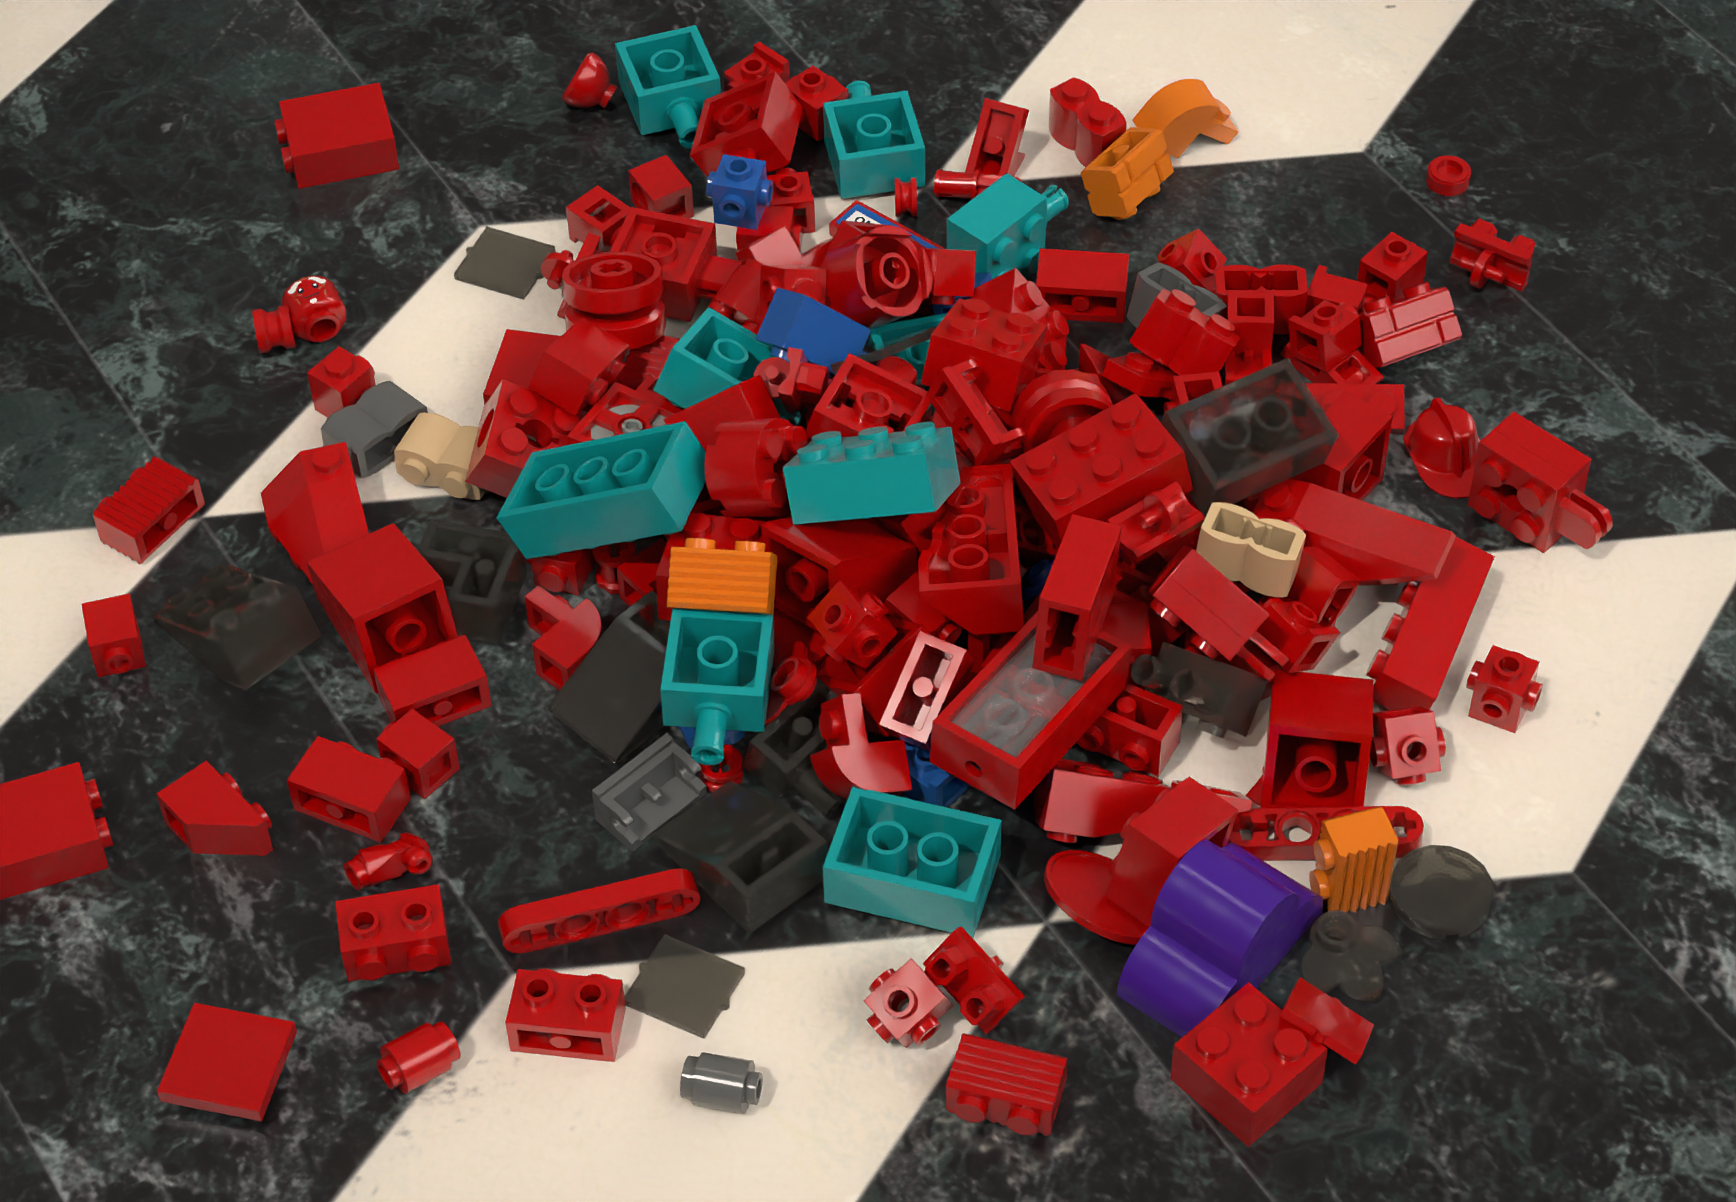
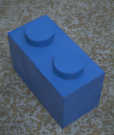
M777 288L755 340L772 348L769 356L782 358L789 364L790 362L787 357L788 347L802 349L808 363L828 367V379H830L831 376L835 377L849 353L860 358L871 330L804 294Z

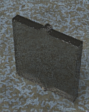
M486 226L473 247L466 248L467 255L454 272V278L461 282L524 300L537 279L544 278L541 273V264L546 255L556 252L555 246Z
M937 326L884 341L854 355L869 363L884 359L929 340ZM846 358L830 364L833 373L838 372Z
M664 934L648 961L639 964V975L624 996L625 1006L705 1039L721 1011L730 1008V997L743 978L745 967Z

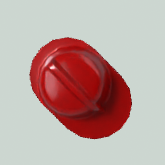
M1437 397L1431 401L1430 407L1426 408L1417 417L1416 421L1406 429L1403 442L1420 478L1428 488L1441 496L1453 499L1469 498L1478 445L1481 441L1477 433L1476 424L1472 415L1465 409L1456 405L1444 404L1441 398Z

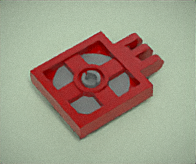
M649 375L636 390L615 382L567 435V445L664 426L666 424L663 419L684 410V408L673 405L667 398L653 391L658 381V378Z

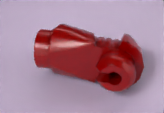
M405 832L400 834L399 840L391 844H378L358 850V855L344 863V871L352 886L356 890H361L366 886L373 887L382 882L403 876L402 873L406 870L414 875L423 874L431 867L433 858L429 852L430 847L423 838Z

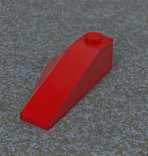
M346 442L300 451L260 493L270 534L277 543L280 542L289 553L292 563L298 570L301 569L312 584L313 581L307 565L308 561L369 534Z
M1009 463L962 467L959 473L961 484L947 498V510L941 522L935 523L932 530V541L928 550H923L918 559L920 600L973 635H999L1007 632H1018L1024 626L1011 465Z
M1270 475L1253 511V514L1259 519L1269 518L1283 521L1285 518L1291 517L1305 526L1303 531L1306 534L1304 547L1318 546L1359 578V582L1379 580L1381 584H1393L1437 579L1456 538L1452 531L1312 483Z
M1062 758L1034 788V821L1043 830L1048 831V838L1069 843H1076L1078 835L1094 838L1121 833L1122 827L1133 813L1137 811L1143 813L1152 806L1161 791L1165 788L1172 790L1182 781L1172 780L1171 786L1162 785L1163 780L1135 771L1123 773L1122 779L1114 778V772L1102 769L1099 764ZM1203 785L1239 810L1238 813L1250 811L1252 800L1242 793Z

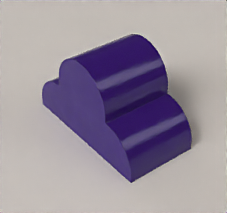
M1203 840L1193 846L1183 856L1162 887L1152 912L1151 926L1138 941L1123 968L1118 983L1117 996L1175 1034L1183 1037L1248 982L1257 989L1320 916L1323 910V898L1235 843H1229L1221 848L1209 840Z

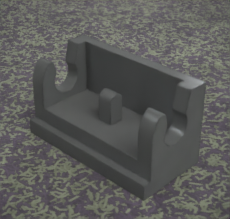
M666 733L592 790L596 821L634 852L707 794L706 785L695 776L701 770V766L692 759L690 754L674 742L673 737Z

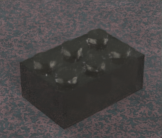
M1289 358L1165 412L1161 422L1184 450L1193 485V490L1188 492V494L1204 516L1207 515L1212 503L1234 504L1325 463L1339 436Z

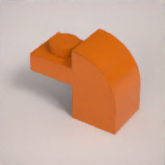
M1183 79L1164 86L1145 103L1132 119L1137 128H1158L1163 131L1168 148L1165 150V153L1176 158L1183 154L1199 133L1229 144L1239 132L1229 118L1231 115L1229 108L1220 100L1214 98L1205 83L1199 79Z

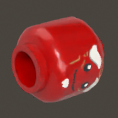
M303 277L293 282L286 289L282 297V305L289 307L292 330L298 338L304 341H328L338 334L346 321V307L334 283L325 277Z

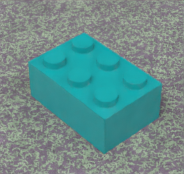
M933 422L912 424L907 426L903 432L888 433L887 427H872L858 432L859 436L841 438V432L838 431L816 434L812 437V441L805 447L798 449L797 455L783 467L793 525L936 512L961 484L952 428H935Z
M852 787L823 865L824 903L951 933L962 926L974 938L1001 856V820L869 789L863 790Z

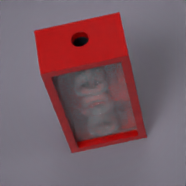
M1037 611L933 720L930 763L1015 810L1127 687L1131 645L1100 630L1082 681L1032 669L1038 617Z

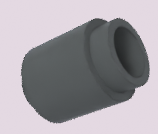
M702 1052L699 1057L689 1055L685 1060L682 1070L680 1096L681 1098L692 1100L694 1106L745 1114L749 1104L757 1105L759 1102L763 1075L760 1072H755L753 1060Z

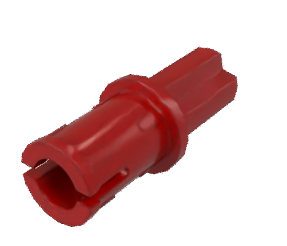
M937 169L934 179L935 197L973 199L1002 176L986 175L982 173L981 169H976L974 173Z

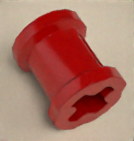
M634 541L613 543L616 546L617 555L613 558L611 553L612 544L592 549L593 557L599 563L595 574L599 588L610 594H619L618 581L615 580L614 568L635 556Z

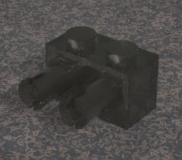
M1163 642L1157 658L1155 656L1151 657L1149 654L1140 655L1135 659L1131 668L1133 681L1138 685L1141 684V686L1146 687V691L1183 705L1182 724H1185L1187 717L1190 716L1199 720L1196 729L1225 739L1227 731L1244 737L1247 736L1268 682L1243 669L1212 660L1209 657Z
M817 678L816 687L806 700L788 705L774 721L765 727L764 732H759L750 741L743 766L779 799L788 790L793 791L795 789L819 810L824 818H828L833 814L831 809L837 810L845 798L834 794L821 782L813 768L810 755L827 749L826 740L822 737L819 727V718L822 712L821 704L838 697V695Z

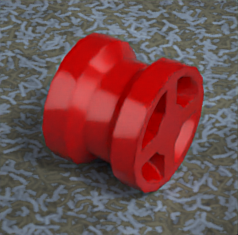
M281 305L276 311L266 312L263 309L252 310L260 354L270 352L273 347L283 346L286 349L296 348L289 307L287 305Z

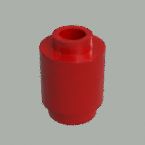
M439 1021L433 1025L426 1022L381 1046L380 1053L382 1058L377 1060L376 1064L380 1076L390 1089L397 1087L402 1093L407 1094L451 1070L452 1063L460 1059L461 1053L453 1033L444 1022Z

